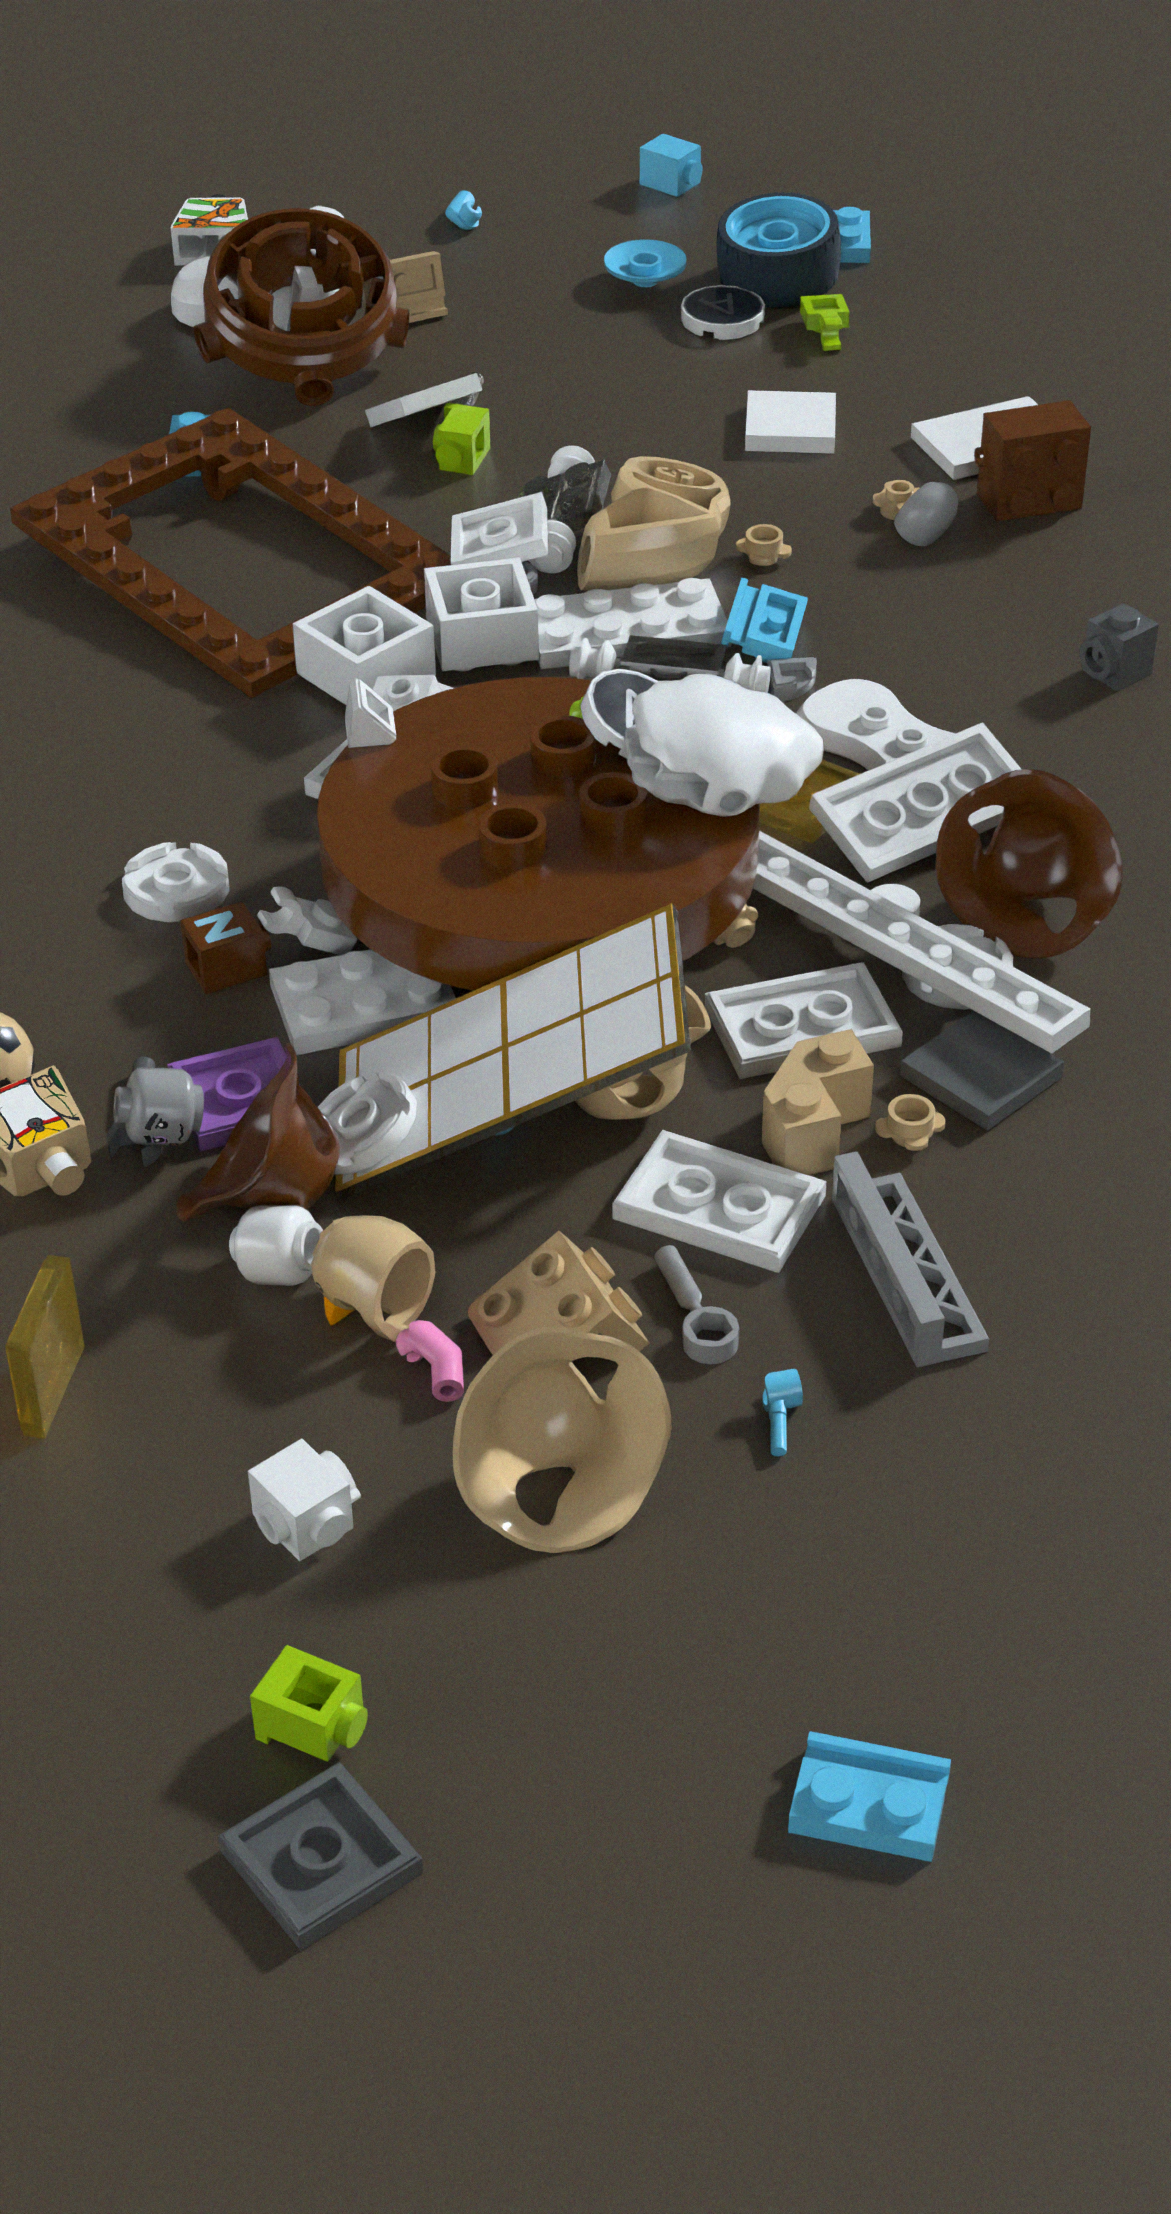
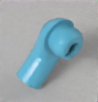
M462 190L448 205L445 214L459 228L468 231L478 226V220L482 216V211L479 206L476 210L472 209L475 203L474 196L470 192Z

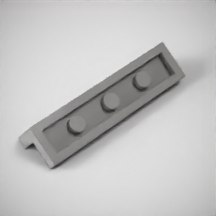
M858 1152L835 1156L832 1201L916 1367L988 1352L989 1337L901 1173L871 1178ZM893 1196L898 1207L892 1215L889 1213L882 1198ZM903 1238L918 1244L919 1248L914 1256L911 1255ZM925 1280L940 1285L941 1290L936 1298L932 1295ZM945 1321L962 1327L965 1334L943 1339Z

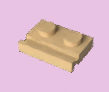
M431 251L390 260L397 291L396 307L410 310L409 323L448 315L444 304L445 288L440 253ZM372 279L364 282L361 308L364 310V316L366 315V303Z

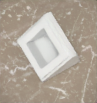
M354 678L349 683L345 712L348 748L389 745L396 740L393 707L360 679Z

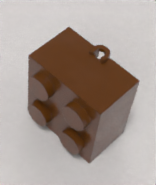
M1071 400L983 413L981 447H977L974 450L975 463L979 467L977 495L996 522L1082 508L1091 426Z

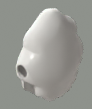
M710 673L688 675L682 680L657 681L649 690L635 697L632 708L636 724L625 730V747L628 752L627 763L632 770V778L635 784L646 788L655 797L665 802L687 805L703 813L723 817L740 814L755 804L778 803L789 800L797 794L802 787L804 779L814 772L822 762L824 751L823 739L815 728L786 707L777 697L767 692L745 689L731 680Z

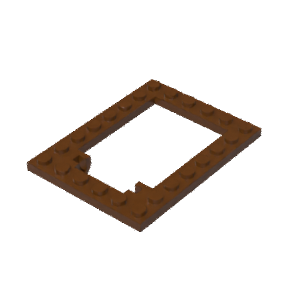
M229 407L216 411L202 420L189 426L181 427L176 432L154 442L146 443L139 449L117 459L109 460L102 466L80 476L72 477L65 483L43 493L35 494L28 500L10 507L12 524L250 698H254L298 675L293 634L294 622L259 640L255 639L129 549L127 545L133 535L131 519L124 513L112 518V510L197 470L201 472V479L205 490L216 501H221L235 494L242 482L253 478L390 571V573L302 618L367 586L374 588L411 612L416 613L426 608L424 568L451 565L450 554Z

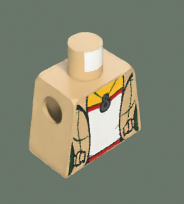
M53 1065L0 1088V1185L14 1196H25L48 1185L57 1195L64 1196L75 1192L84 1181L85 1174L83 1170L91 1163L87 1130L84 1119L62 1076Z

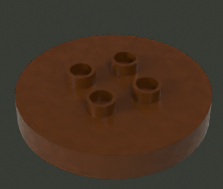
M523 677L469 684L427 696L393 711L396 740L393 743L348 748L347 745L333 762L324 778L318 797L317 808L323 884L328 899L340 920L367 947L388 961L414 974L463 989L477 990L671 903L673 906L677 960L680 963L708 946L720 936L740 914L749 899L756 880L758 866L760 803L755 804L740 814L723 817L703 813L687 805L665 802L655 797L646 788L635 784L632 778V770L627 763L628 759L618 754L621 748L614 746L611 742L604 746L595 739L584 723V719L569 715L571 705L575 701L581 700L592 680L560 677Z

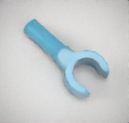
M796 1369L768 1373L764 1380L765 1390L762 1396V1404L765 1411L769 1412L770 1452L778 1457L784 1456L787 1453L786 1409L799 1407L803 1404L802 1385Z

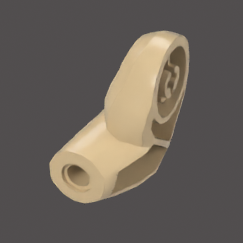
M643 456L629 458L624 466L620 468L611 492L612 503L593 515L585 526L577 568L580 590H615L632 588L642 583L652 585L680 582L683 579L697 576L714 559L718 538L724 531L731 503L729 490L723 479L710 470L678 460Z

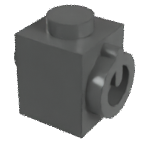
M1125 603L1089 619L1086 640L1081 644L1079 650L1083 666L1082 670L1117 692L1146 678L1153 673L1159 624Z

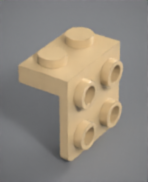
M557 1231L477 1298L468 1309L470 1320L492 1355L509 1340L521 1333L547 1326L568 1327L576 1331L593 1334L601 1333L604 1336L624 1341L638 1351H641L649 1344L635 1323L643 1316L639 1308L620 1287L613 1290L608 1283L615 1276L608 1263L593 1247L583 1252L560 1231Z

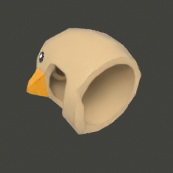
M346 1216L333 1220L319 1234L320 1238L312 1253L314 1257L311 1262L314 1282L324 1295L325 1315L330 1326L336 1324L354 1310H357L364 1322L377 1335L395 1342L397 1335L402 1330L409 1329V1324L416 1321L432 1291L436 1273L433 1251L424 1240L407 1226L383 1216ZM382 1311L390 1314V1316L385 1321L383 1319Z

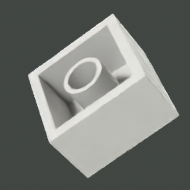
M520 557L424 568L426 618L434 626V645L442 671H469L475 667L499 664L512 666L524 661L539 660L538 608Z
M370 586L293 623L297 674L347 705L349 683L354 678L360 679L373 690L378 676L436 675L433 624Z

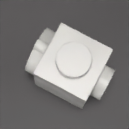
M301 1438L248 1470L252 1511L259 1528L271 1543L278 1544L281 1542L299 1561H302L323 1547L335 1544L345 1533L353 1529L351 1504L360 1499L361 1494L356 1488L349 1470L333 1452L324 1451L318 1454Z

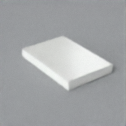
M1027 396L912 423L911 438L953 480L977 475L979 467L975 463L974 450L977 447H981L983 413L1038 404Z
M864 962L705 993V1009L739 1079L777 1072L797 1041L852 1029L866 1053L902 1046L903 1031Z
M662 1130L613 1202L612 1219L779 1273L826 1196V1181Z

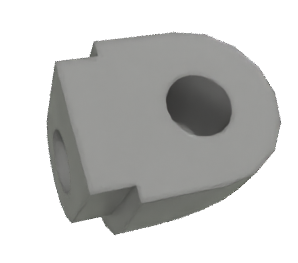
M925 483L910 496L895 516L894 525L897 532L911 544L917 546L932 544L945 533L956 517L958 506L956 492L946 483Z

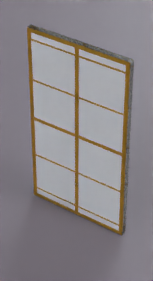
M671 903L341 1049L339 1054V1086L350 1079L362 1075L367 1081L378 1078L375 1072L387 1071L400 1076L417 1101L416 1119L408 1135L391 1154L374 1166L357 1173L336 1175L335 1193L342 1200L690 1052L691 1038L688 1026L678 921L679 913L675 906Z

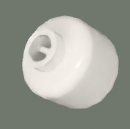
M259 1205L251 1207L241 1217L238 1226L233 1229L230 1235L229 1250L231 1257L236 1261L238 1269L246 1280L261 1285L293 1286L304 1283L312 1274L311 1262L314 1257L312 1253L320 1238L319 1234L323 1229L315 1222L309 1211L302 1207Z

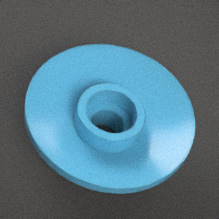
M658 240L623 242L609 249L604 256V266L611 275L633 282L639 287H652L657 282L674 278L681 274L687 265V257L683 250L673 244Z

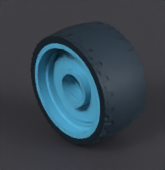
M792 192L759 194L758 196L755 195L735 203L722 214L717 229V265L722 285L737 286L756 293L762 298L766 308L797 306L800 304L801 296L824 295L829 292V289H832L838 280L841 261V238L835 211L818 198Z

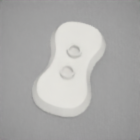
M848 679L830 684L812 694L795 713L815 728L823 739L824 751L851 759L865 767L868 771L955 734L920 721L901 705L889 689L878 683L863 679Z

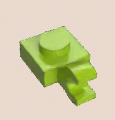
M843 295L801 296L800 313L806 329L821 333L823 351L841 350L839 329L849 328L850 314Z

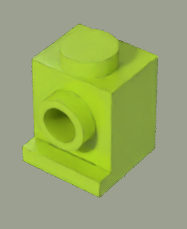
M454 403L445 404L444 421L436 426L433 436V448L436 451L439 470L474 475L490 450L489 409Z
M289 1645L285 1646L250 1695L256 1740L268 1745L271 1739H275L327 1762L331 1759L339 1745L347 1748L354 1747L362 1736L367 1722L368 1711L363 1707L361 1676Z

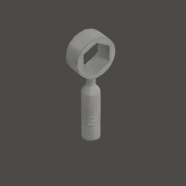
M671 1245L660 1248L655 1253V1262L669 1284L679 1305L684 1309L690 1310V1313L684 1319L682 1327L684 1352L691 1359L710 1365L723 1363L731 1359L737 1352L739 1345V1324L736 1317L723 1308L713 1306L702 1307L700 1304L702 1294L677 1249ZM702 1329L721 1331L726 1335L720 1341L700 1340L696 1337Z

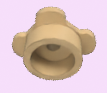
M905 480L889 481L884 484V489L880 493L873 495L872 502L880 507V513L885 518L895 520V516L901 507L919 488H914L912 483Z
M759 524L750 527L746 531V537L739 539L736 543V549L747 554L750 563L759 566L772 565L777 562L778 558L785 559L790 557L792 552L791 546L783 544L782 530L769 524Z
M904 1094L894 1098L889 1103L887 1117L876 1121L875 1130L879 1136L883 1138L892 1137L898 1145L906 1147L908 1150L920 1151L927 1148L928 1139L935 1132L944 1130L945 1118L942 1114L935 1112L933 1103L927 1098L916 1094Z

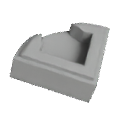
M816 658L767 660V666H770L769 686L771 695L777 697L781 702L802 696L814 685L817 667Z

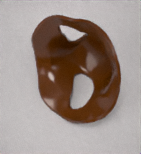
M1035 769L1014 770L971 790L961 797L949 810L941 824L937 839L936 876L940 890L948 905L963 925H971L984 930L983 937L989 938L994 942L996 937L1006 943L1014 956L1047 958L1060 955L1075 948L1111 912L1121 891L1123 878L1122 862L1118 845L1108 820L1092 799L1062 778L1045 771ZM991 805L1002 806L1004 809L1000 822L996 827L987 852L983 853L980 835L971 826L968 818L970 814L983 807ZM1056 897L1070 898L1076 901V913L1071 923L1061 933H1054L1042 916L1022 905L1024 901Z
M287 1043L284 1046L287 1059L278 1074L256 1095L253 1103L250 1104L242 1118L231 1131L226 1146L221 1151L215 1164L193 1191L180 1195L177 1199L176 1212L181 1221L187 1222L222 1205L251 1208L259 1205H291L308 1210L321 1198L330 1185L340 1155L339 1140L328 1120L319 1108L312 1103L311 1097L299 1085L297 1056L291 1044Z

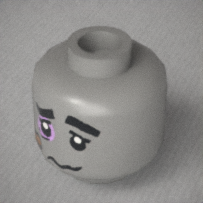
M140 1067L131 1073L126 1087H117L115 1090L114 1120L116 1123H125L128 1137L136 1144L178 1146L188 1140L191 1132H198L201 1128L204 1110L202 1086L193 1084L191 1076L185 1070Z

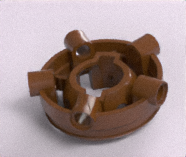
M303 208L280 209L247 219L228 232L216 245L208 261L207 274L203 285L205 322L194 326V338L198 351L206 363L227 357L236 365L255 375L274 381L293 383L296 398L300 403L307 406H318L328 402L333 397L334 386L332 380L343 378L364 368L376 359L386 346L404 349L408 333L410 310L396 307L397 291L390 260L384 249L368 232L350 220L329 212ZM310 249H316V257L312 255ZM295 266L312 267L317 284H322L324 293L336 289L340 290L322 300L294 302L291 308L290 331L277 327L273 321L274 296L272 294L283 287L292 286ZM224 277L237 286L238 299L234 298L229 288L219 291L218 286ZM372 279L366 303V315L349 325L355 317L357 310L362 308L364 282Z

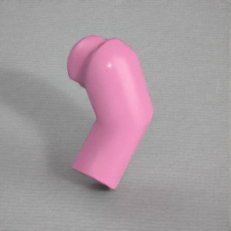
M421 1320L411 1322L409 1329H404L397 1335L396 1347L401 1356L406 1355L409 1362H418L424 1357L431 1364L432 1394L436 1399L445 1402L459 1399L464 1393L461 1349L432 1322Z

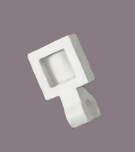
M273 887L270 892L276 903L282 906V909L275 913L260 910L257 914L267 931L274 934L289 933L296 935L302 945L344 955L350 952L357 942L356 936L340 920L329 901L318 899L316 902L298 898L286 887Z

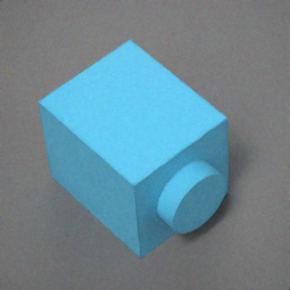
M661 134L640 147V185L678 197L701 182L703 167L701 164L700 145L667 134Z

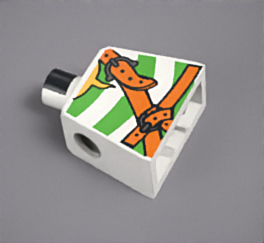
M221 194L213 195L210 198L187 199L171 225L174 265L184 266L200 258L211 256L219 241L234 227L248 219L244 199L240 197L227 198Z

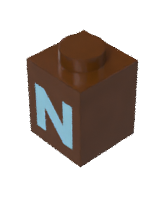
M242 901L180 920L185 963L205 994L267 975L265 952L271 950L269 932L264 928L259 919L255 920Z

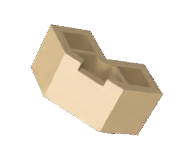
M852 1029L797 1041L764 1090L762 1145L773 1165L808 1176L833 1170L834 1157L839 1155L841 1124L870 1118L874 1064Z

